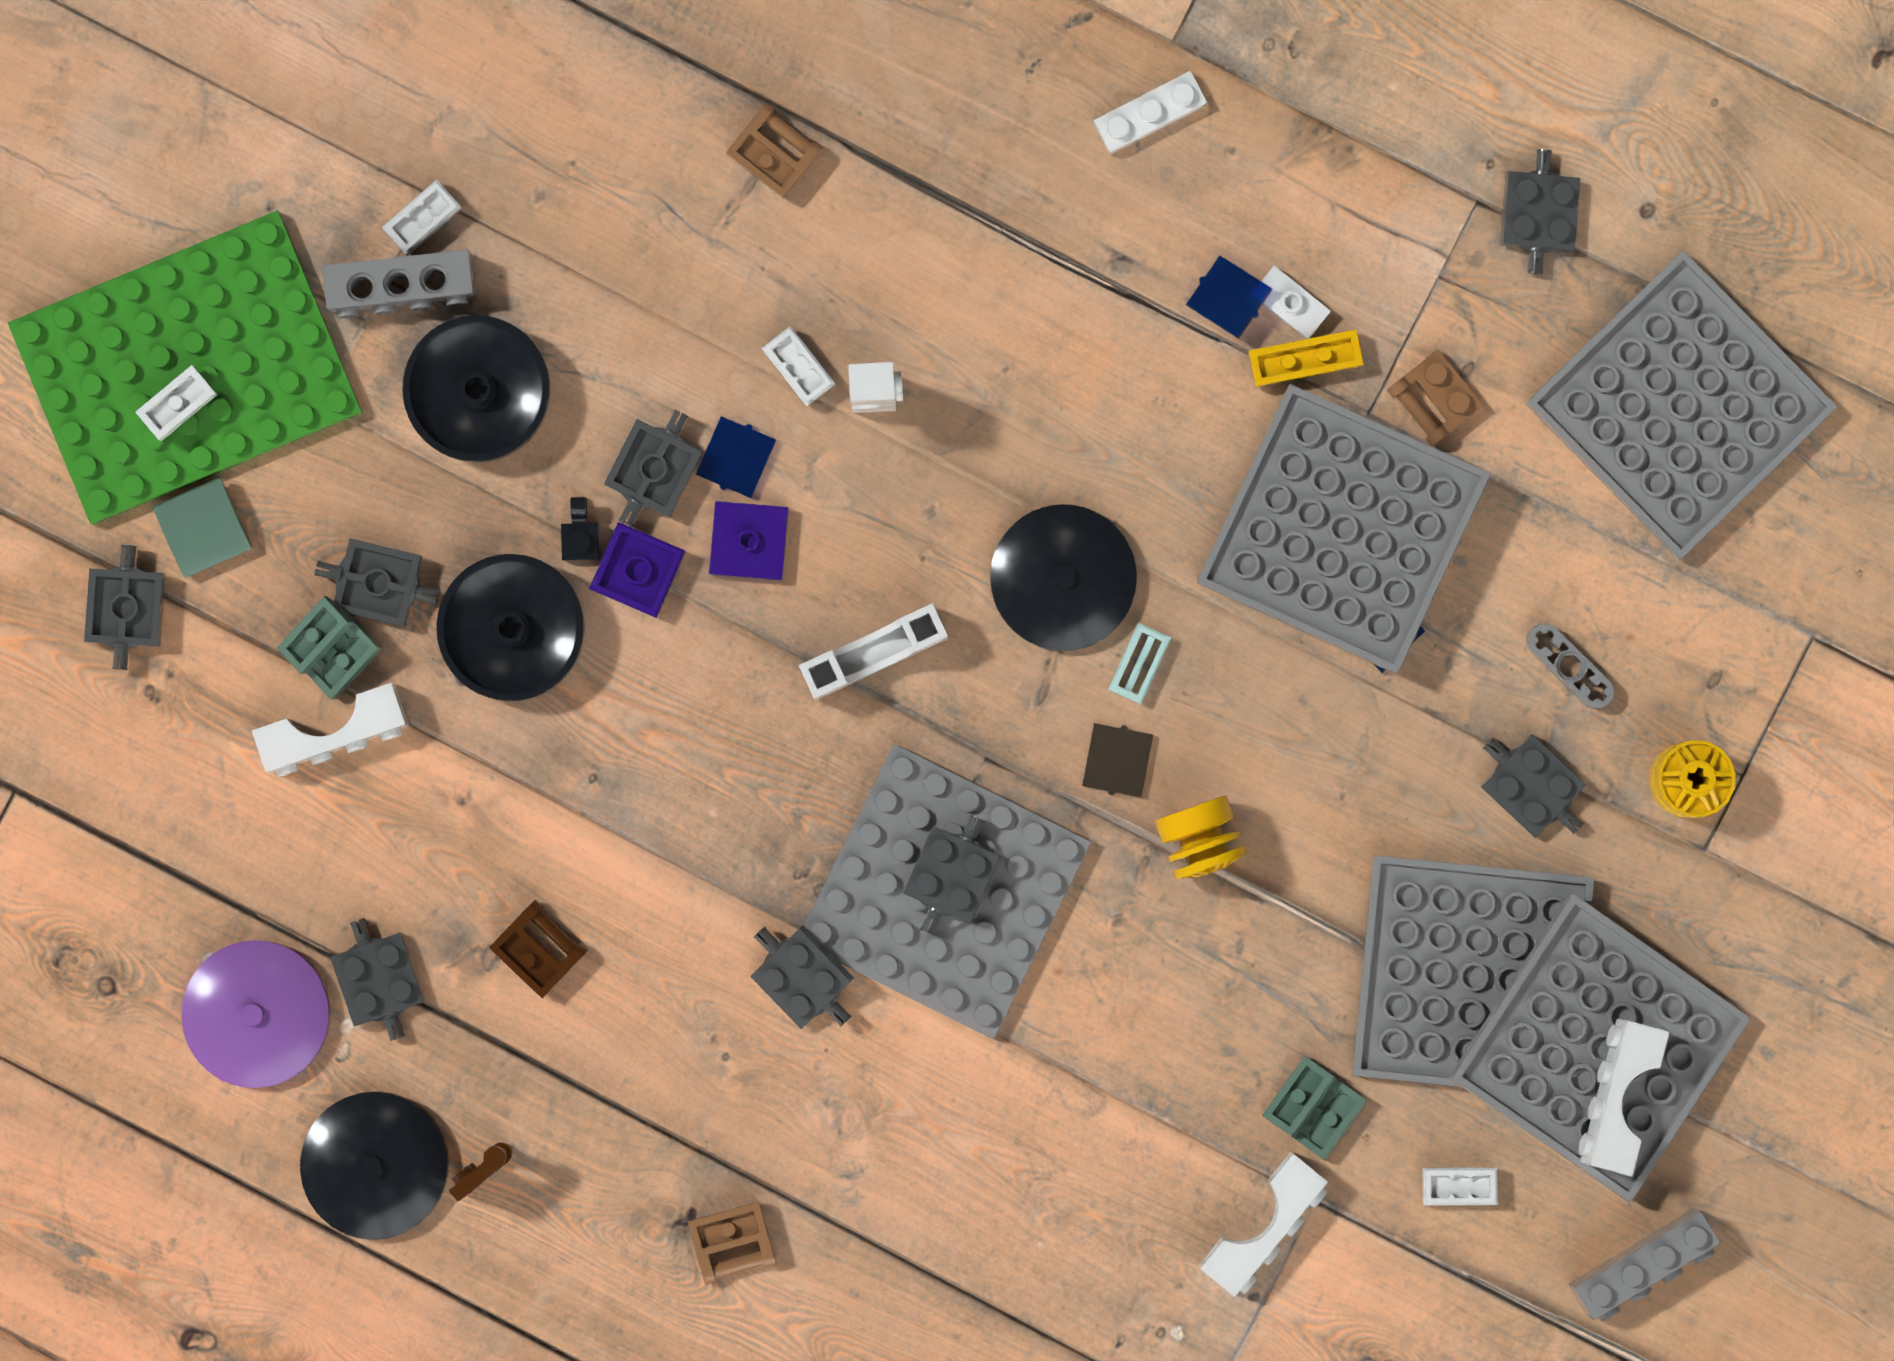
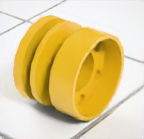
M1684 741L1666 747L1656 756L1649 770V788L1653 799L1663 811L1675 817L1700 818L1717 813L1729 802L1735 790L1736 773L1731 759L1720 747L1708 741ZM1698 770L1697 776L1702 778L1703 782L1692 788V781L1687 780V775Z
M1227 795L1154 820L1162 843L1180 842L1181 849L1167 857L1169 862L1184 857L1186 859V866L1173 870L1175 880L1180 878H1198L1231 866L1241 856L1248 854L1245 845L1231 850L1228 849L1226 842L1241 837L1240 831L1223 833L1220 827L1234 818Z

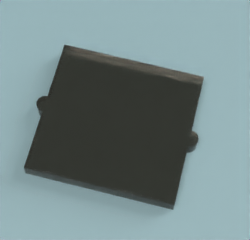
M1094 723L1082 786L1108 791V794L1111 796L1115 793L1142 797L1154 734L1127 730L1125 725L1117 728Z

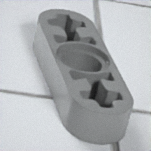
M1540 624L1528 632L1526 644L1529 651L1586 707L1598 709L1607 706L1611 702L1614 695L1612 683L1556 627L1550 624ZM1537 632L1542 635L1549 632L1552 635L1549 642L1555 649H1559L1561 644L1566 647L1565 651L1560 652L1554 658L1553 663L1547 659V657L1553 655L1547 647L1541 649L1536 647L1535 644L1538 642V638L1535 635ZM1565 656H1573L1580 663V670L1574 677H1567L1560 670V662ZM1587 670L1592 673V676L1587 678L1592 685L1596 686L1601 683L1604 686L1601 692L1604 696L1602 701L1598 698L1591 701L1588 698L1591 691L1584 683L1579 686V689L1574 685V682L1581 680L1585 676Z

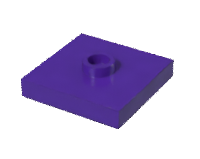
M715 501L709 575L782 581L789 508Z
M618 522L589 589L657 618L686 551Z

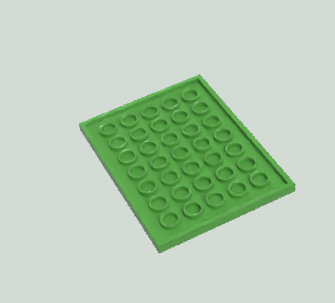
M278 210L8 322V326L91 525L103 522L363 413ZM193 365L218 395L163 441H159L136 414V411Z

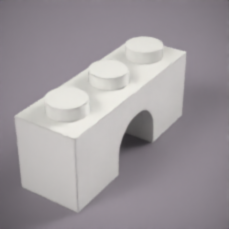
M893 362L848 364L850 402L853 413L896 411V402L903 401L901 371H894Z

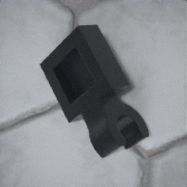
M570 497L572 523L561 524L562 560H600L599 523H588L587 498Z

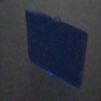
M1219 255L1206 276L1199 278L1200 284L1186 303V306L1239 339L1251 320L1259 316L1258 310L1271 293L1272 288Z
M721 416L696 475L720 485V489L723 491L730 489L748 498H752L777 440L753 430L750 424L743 426Z

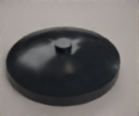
M469 315L446 321L432 329L421 339L408 359L403 376L402 391L408 418L414 429L426 443L450 458L464 462L482 463L507 457L518 451L532 439L546 416L551 387L545 360L536 345L524 332L514 325L495 317Z
M1059 504L1034 510L1020 518L1008 529L994 553L990 572V584L996 608L1002 619L1014 633L1040 648L1054 651H1073L1098 643L1120 625L1134 599L1137 571L1134 556L1126 538L1111 521L1088 508Z
M519 554L491 556L472 564L453 580L443 596L436 623L440 652L453 675L470 690L482 696L500 701H522L535 698L561 683L573 669L579 658L585 634L582 606L576 592L567 579L547 563Z
M384 1091L354 1094L343 1098L327 1108L310 1128L300 1157V1174L303 1189L316 1213L336 1230L355 1238L370 1240L395 1237L421 1223L440 1201L449 1173L446 1142L434 1119L412 1100Z

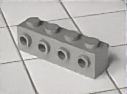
M1693 1208L1568 1285L1587 1316L1593 1320L1599 1317L1601 1321H1604L1620 1311L1618 1305L1631 1298L1635 1302L1647 1296L1652 1291L1650 1286L1662 1279L1666 1283L1684 1272L1681 1267L1692 1260L1695 1263H1700L1711 1257L1715 1253L1713 1248L1720 1244L1702 1212Z

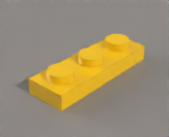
M1357 329L1248 351L1255 388L1362 367L1364 365Z

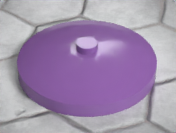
M252 940L239 942L224 947L212 954L193 974L185 990L182 1003L183 1032L194 1057L215 1077L240 1087H269L297 1076L319 1054L326 1040L330 1025L329 996L317 970L305 957L295 950L271 941Z

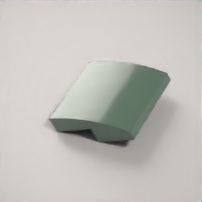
M221 477L153 506L165 538L184 578L252 549V544L236 514V508Z
M327 596L321 598L277 647L300 674H308L330 700L337 699L384 648L357 620Z
M1304 1056L1262 1116L1326 1161L1368 1101Z

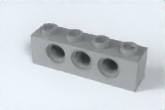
M468 249L322 266L326 308L331 314L337 313V318L339 319L358 317L359 311L373 309V314L376 315L390 314L395 312V307L407 305L413 311L432 308L431 303L446 301V306H462L468 304V299L476 298L472 254ZM437 272L443 273L446 278L444 286L439 290L428 289L427 280L429 276ZM397 277H406L409 280V287L402 294H394L391 291V284ZM361 281H370L373 286L371 294L366 298H357L355 296V287Z

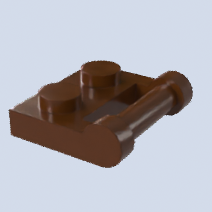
M534 900L497 938L489 949L541 998H544L571 968L580 961L588 952V949L582 943L577 945L542 911L543 906L537 900ZM530 921L567 955L561 963L524 929Z
M499 1142L484 1152V1162L478 1167L472 1162L452 1178L456 1185L448 1190L456 1201L459 1202L508 1163L512 1158L511 1147L507 1143Z

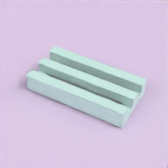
M1138 623L1108 690L1141 705L1171 641V637ZM1144 633L1148 635L1147 640L1125 688H1122L1118 684L1141 634ZM1157 639L1161 641V644L1139 693L1135 694L1131 691L1152 644Z

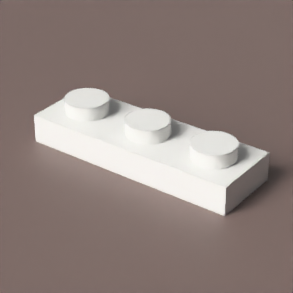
M1189 71L1093 120V124L1109 155L1206 106L1207 101L1192 72Z

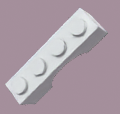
M932 603L899 618L867 636L830 650L798 666L816 701L948 639V635Z
M388 683L356 694L355 708L350 720L343 728L331 735H309L290 719H284L254 729L252 734L265 772H276L277 777H282L298 771L297 764L311 760L312 765L333 759L332 752L345 748L348 754L368 747L366 741L380 736L383 742L403 735L401 728L410 725L396 684Z
M1617 1019L1616 1024L1610 1027L1606 1044L1609 1047L1607 1059L1601 1063L1597 1074V1081L1600 1083L1597 1097H1593L1588 1109V1118L1591 1119L1587 1133L1583 1134L1579 1143V1154L1582 1155L1580 1163L1633 1176L1642 1140L1634 1135L1626 1125L1622 1113L1623 1095L1629 1083L1637 1075L1644 1071L1661 1067L1669 1036L1668 1031L1622 1019Z
M1292 1152L1287 1155L1268 1179L1275 1196V1212L1268 1227L1258 1236L1248 1240L1235 1241L1221 1237L1198 1265L1204 1273L1234 1297L1239 1291L1243 1294L1248 1292L1258 1278L1254 1274L1262 1263L1268 1266L1281 1250L1277 1244L1285 1234L1290 1237L1295 1234L1304 1222V1219L1300 1217L1309 1205L1315 1208L1328 1192L1324 1189L1328 1181Z

